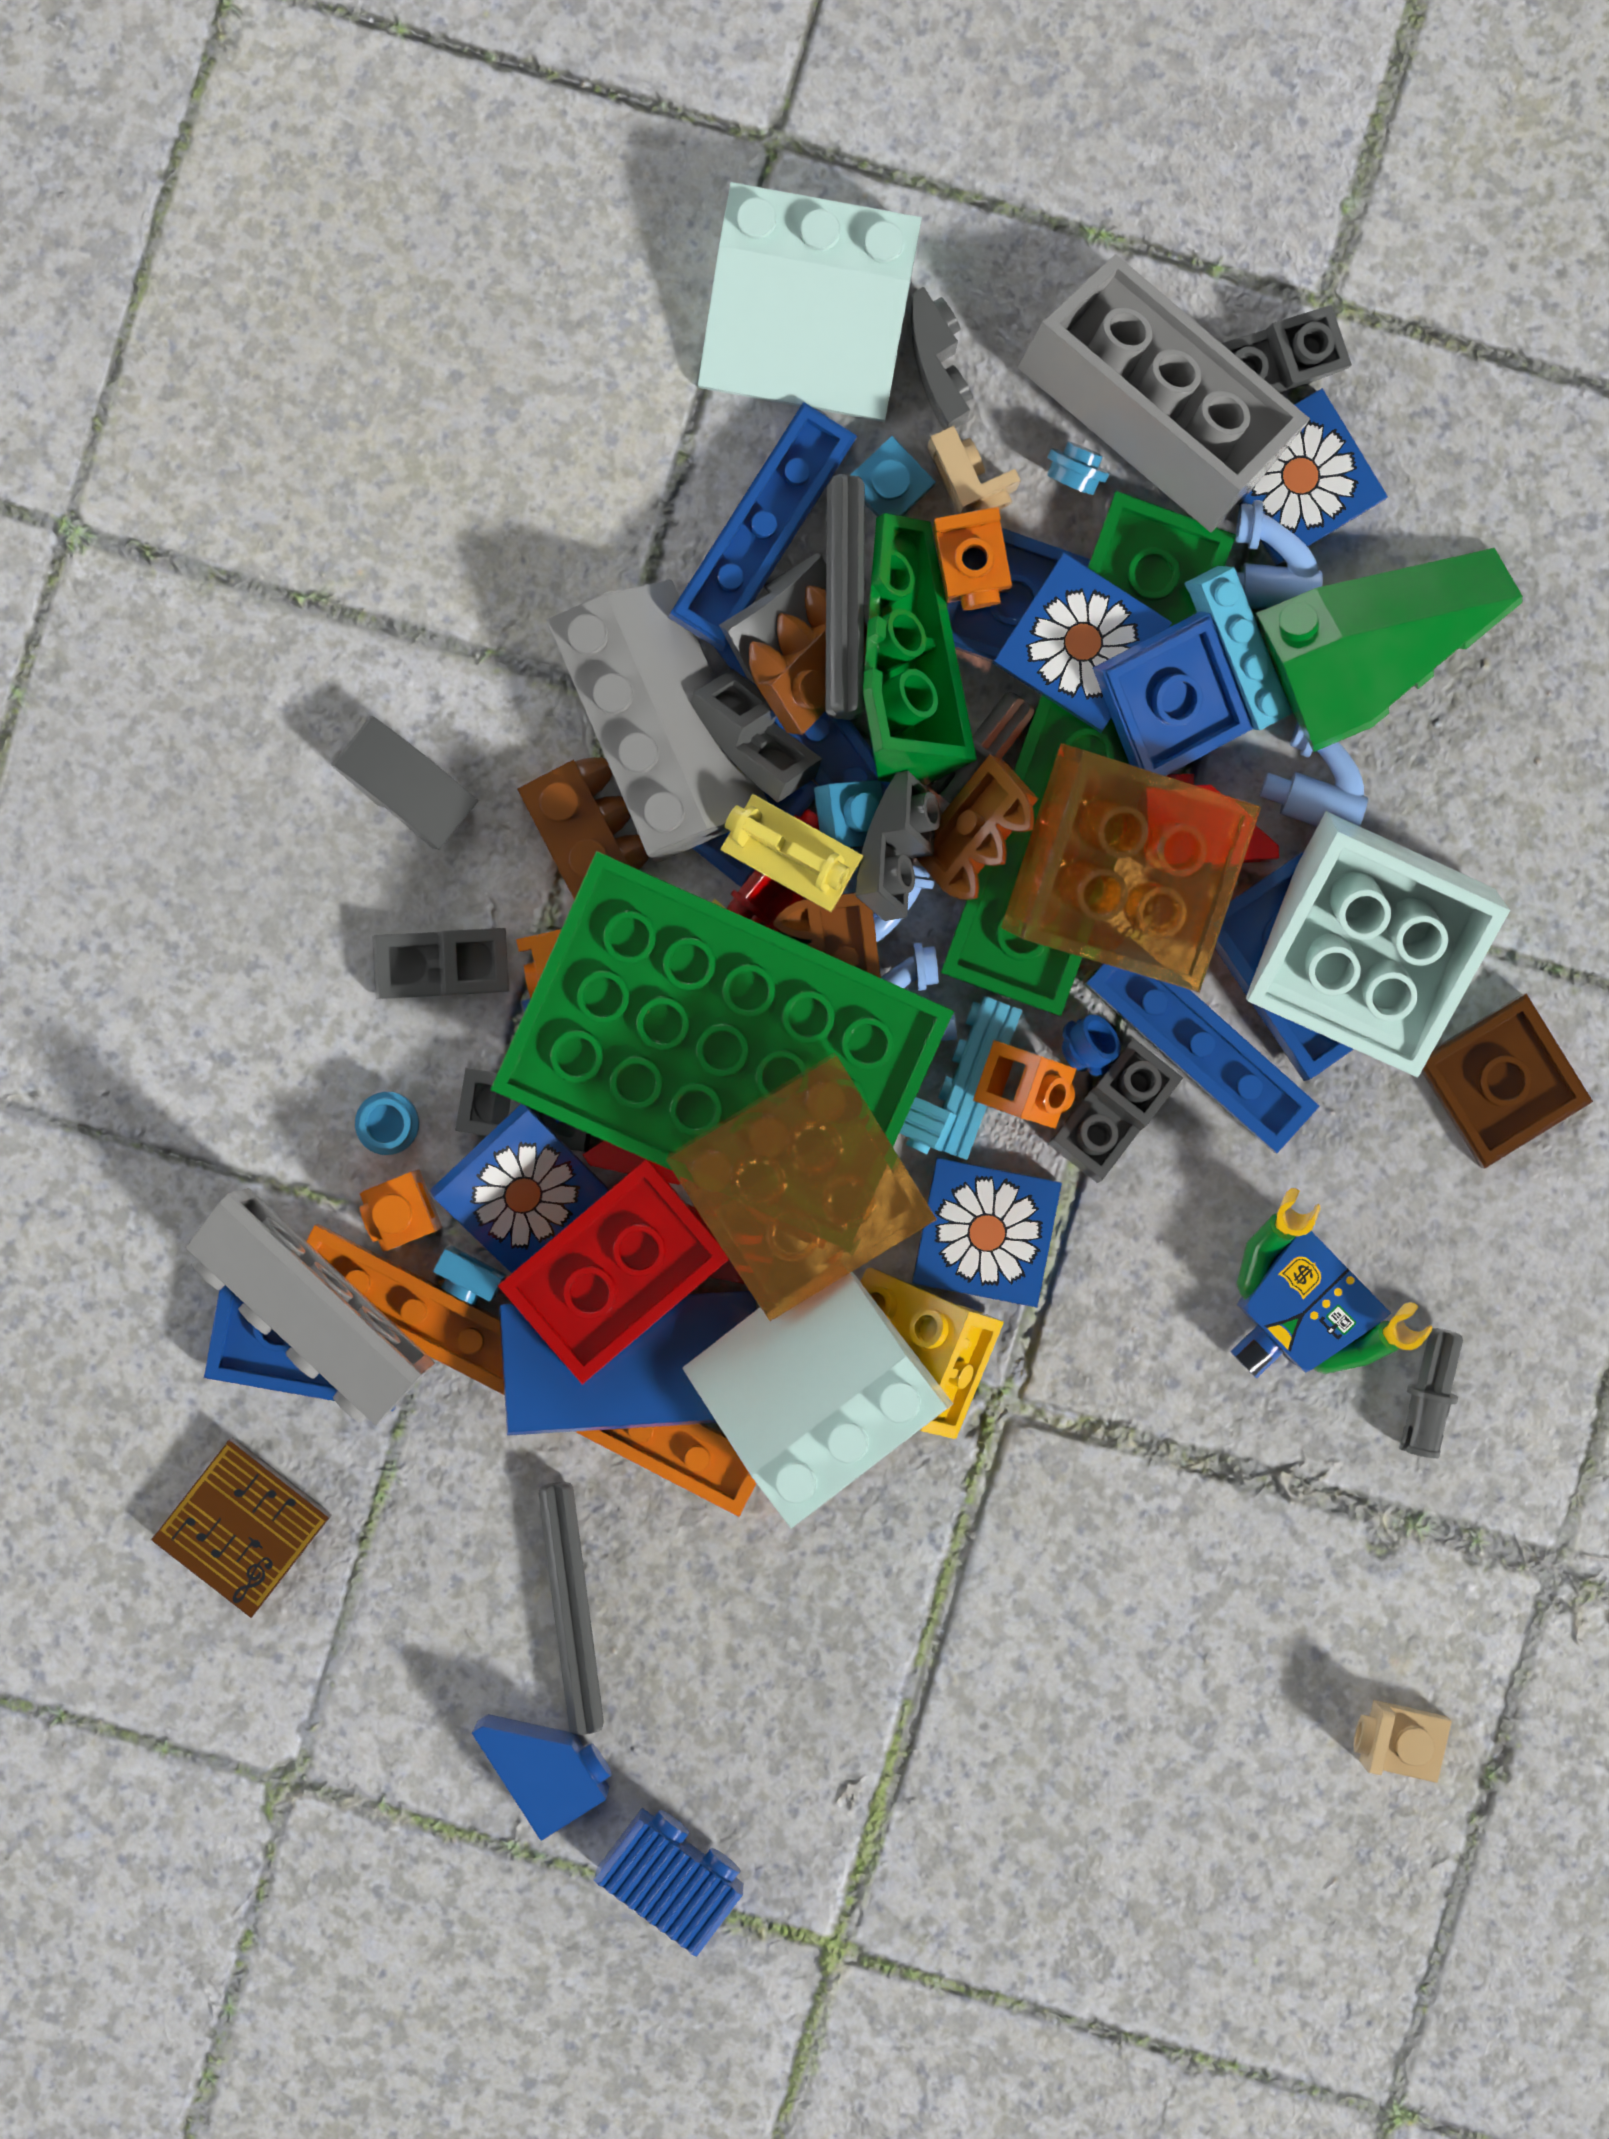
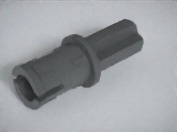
M1012 692L1005 693L972 736L977 760L938 779L930 788L951 803L990 754L999 759L1004 756L1034 717L1035 710L1017 694Z
M1433 1328L1429 1334L1417 1385L1410 1384L1407 1388V1392L1411 1394L1406 1425L1404 1426L1398 1447L1400 1450L1426 1458L1438 1459L1440 1457L1443 1433L1451 1404H1457L1458 1396L1452 1394L1451 1390L1463 1343L1462 1335L1439 1328Z

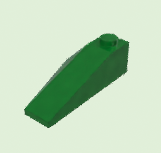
M887 513L877 517L875 525L863 683L865 710L878 781L891 782L897 772L909 771L918 781L926 786L977 760L931 522Z
M1490 548L1317 587L1256 613L1258 628L1289 706L1313 752H1316L1374 727L1389 714V706L1413 686L1417 689L1421 688L1434 677V669L1458 649L1469 648L1523 603V596L1496 549Z

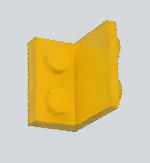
M867 1268L861 1279V1284L953 1402L952 1406L920 1429V1431L956 1439L1004 1322L983 1312L949 1302L880 1270Z

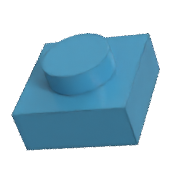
M893 436L883 443L851 474L859 476L865 484V505L877 517L884 513L904 516L936 483Z
M881 781L836 783L814 787L820 832L851 849L863 848L873 816L883 797Z
M452 1245L444 1249L433 1270L434 1273L446 1278L441 1287L442 1289L473 1305L476 1304L479 1297L489 1302L494 1299L500 1289L498 1285L507 1276L505 1273Z

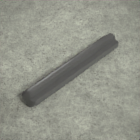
M845 474L833 476L827 486L826 712L831 718L852 720L856 719L864 709L865 484L861 477L847 476Z
M568 1482L550 1483L541 1486L538 1495L568 1725L572 1734H592L602 1730L604 1718L574 1489L572 1484Z

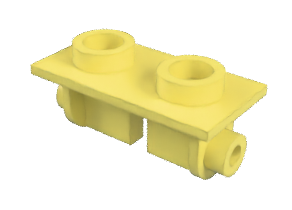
M754 794L750 797L745 808L736 805L730 812L725 828L731 832L720 849L829 912H832L864 857L862 854Z

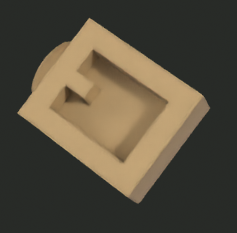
M954 426L930 437L927 449L957 514L999 507L1000 511L1012 503L1009 494L1016 491L1021 482L1016 469L981 484L977 476L985 473V468L980 454L970 437L961 441Z
M1373 1699L1370 1716L1362 1714L1359 1718L1354 1737V1752L1361 1754L1359 1761L1368 1773L1382 1775L1383 1771L1438 1783L1452 1721L1447 1716Z

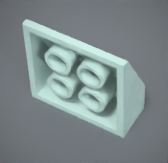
M731 182L717 255L698 388L799 407L805 402L816 410L885 422L922 217Z
M1326 811L1296 866L1246 999L1252 1004L1418 1078L1508 916L1510 909L1495 888Z
M836 1250L825 1256L682 1368L752 1478L790 1528H793L953 1405V1402Z

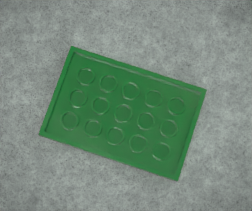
M596 851L490 1090L848 1248L954 1011Z

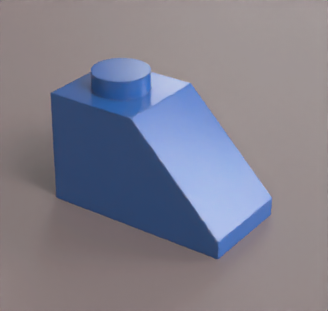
M490 1714L477 1721L472 1735L540 1841L606 1800L610 1787L606 1779L611 1777L612 1773L604 1757L593 1743L584 1747L578 1736L571 1732Z

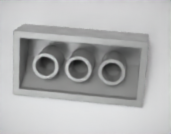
M1116 254L1042 322L1017 367L1209 532H1212L1244 500L1310 420L1301 410Z
M672 580L605 593L546 619L646 853L656 864L730 832V830L725 828L730 812L736 805L745 808L752 794L767 801L764 791L734 764L713 739L690 702L693 692L715 678L696 635L668 618L679 599Z
M250 1188L228 1193L218 1203L185 1247L197 1258L191 1264L197 1274L213 1288L221 1290L226 1285L244 1302L238 1308L244 1318L266 1335L273 1329L291 1346L286 1351V1355L292 1363L312 1379L320 1373L338 1390L333 1396L334 1401L344 1412L359 1423L367 1417L376 1426L436 1363Z

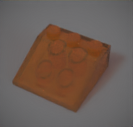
M1061 743L1001 928L1034 943L1200 993L1261 807Z
M835 1052L667 1155L666 1159L700 1216L769 1321L782 1315L937 1220Z

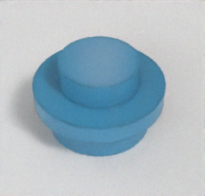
M1070 441L1067 442L1064 452L1051 448L1047 457L1052 461L1047 476L1087 494L1094 495L1099 481L1106 483L1110 474L1099 467L1103 458L1102 455Z
M395 1092L376 1093L368 1097L360 1105L356 1113V1134L360 1142L368 1150L376 1154L394 1155L406 1150L417 1137L419 1131L418 1112L412 1102L401 1094Z

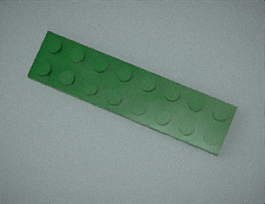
M1116 491L1088 568L1171 621V627L1197 613L1185 582L1217 566H1225L1236 534L1217 527L1212 532H1209L1195 519ZM1041 695L1014 768V772L1038 798L1032 806L1034 811L1033 830L1025 832L1012 831L1005 840L1007 853L1005 864L997 866L985 865L978 873V898L966 900L940 973L1061 1016L1145 785L1136 782L1112 717L1100 733Z

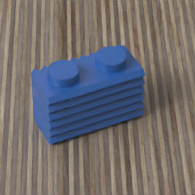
M641 1808L597 1867L594 1881L598 1886L605 1888L609 1894L614 1895L619 1901L625 1903L629 1909L634 1910L640 1917L645 1918L651 1925L656 1926L660 1932L665 1933L671 1940L676 1941L682 1948L687 1949L691 1955L697 1957L743 1896L744 1883L736 1878L741 1870L730 1858L720 1851L710 1848L704 1854L685 1840L689 1835L688 1829L669 1813L659 1810L653 1816L644 1808Z

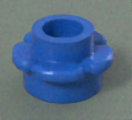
M1088 1015L1084 1019L1077 1020V1022L1071 1020L1063 1028L1064 1041L1062 1043V1052L1067 1062L1073 1068H1076L1077 1071H1088L1091 1075L1101 1076L1108 1071V1064L1120 1054L1121 1045L1117 1033L1105 1019L1098 1015Z

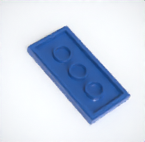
M755 1291L688 1294L583 1385L514 1304L500 1305L499 1315L507 1436L717 1423L682 1368L757 1310Z

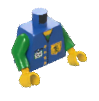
M1291 1188L1286 1191L1278 1212L1273 1214L1246 1243L1236 1283L1241 1294L1237 1306L1254 1322L1256 1327L1230 1351L1231 1354L1257 1379L1283 1353L1305 1373L1314 1369L1319 1373L1329 1374L1369 1365L1397 1351L1399 1348L1413 1350L1422 1345L1432 1332V1326H1427L1424 1330L1418 1332L1410 1330L1404 1323V1320L1411 1317L1419 1308L1418 1305L1412 1302L1405 1303L1390 1321H1384L1391 1312L1311 1231L1321 1210L1320 1205L1316 1204L1310 1213L1299 1214L1291 1206L1295 1203L1300 1190Z

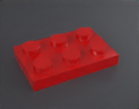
M645 1159L502 1281L498 1287L583 1385L726 1263L731 1256L654 1165Z

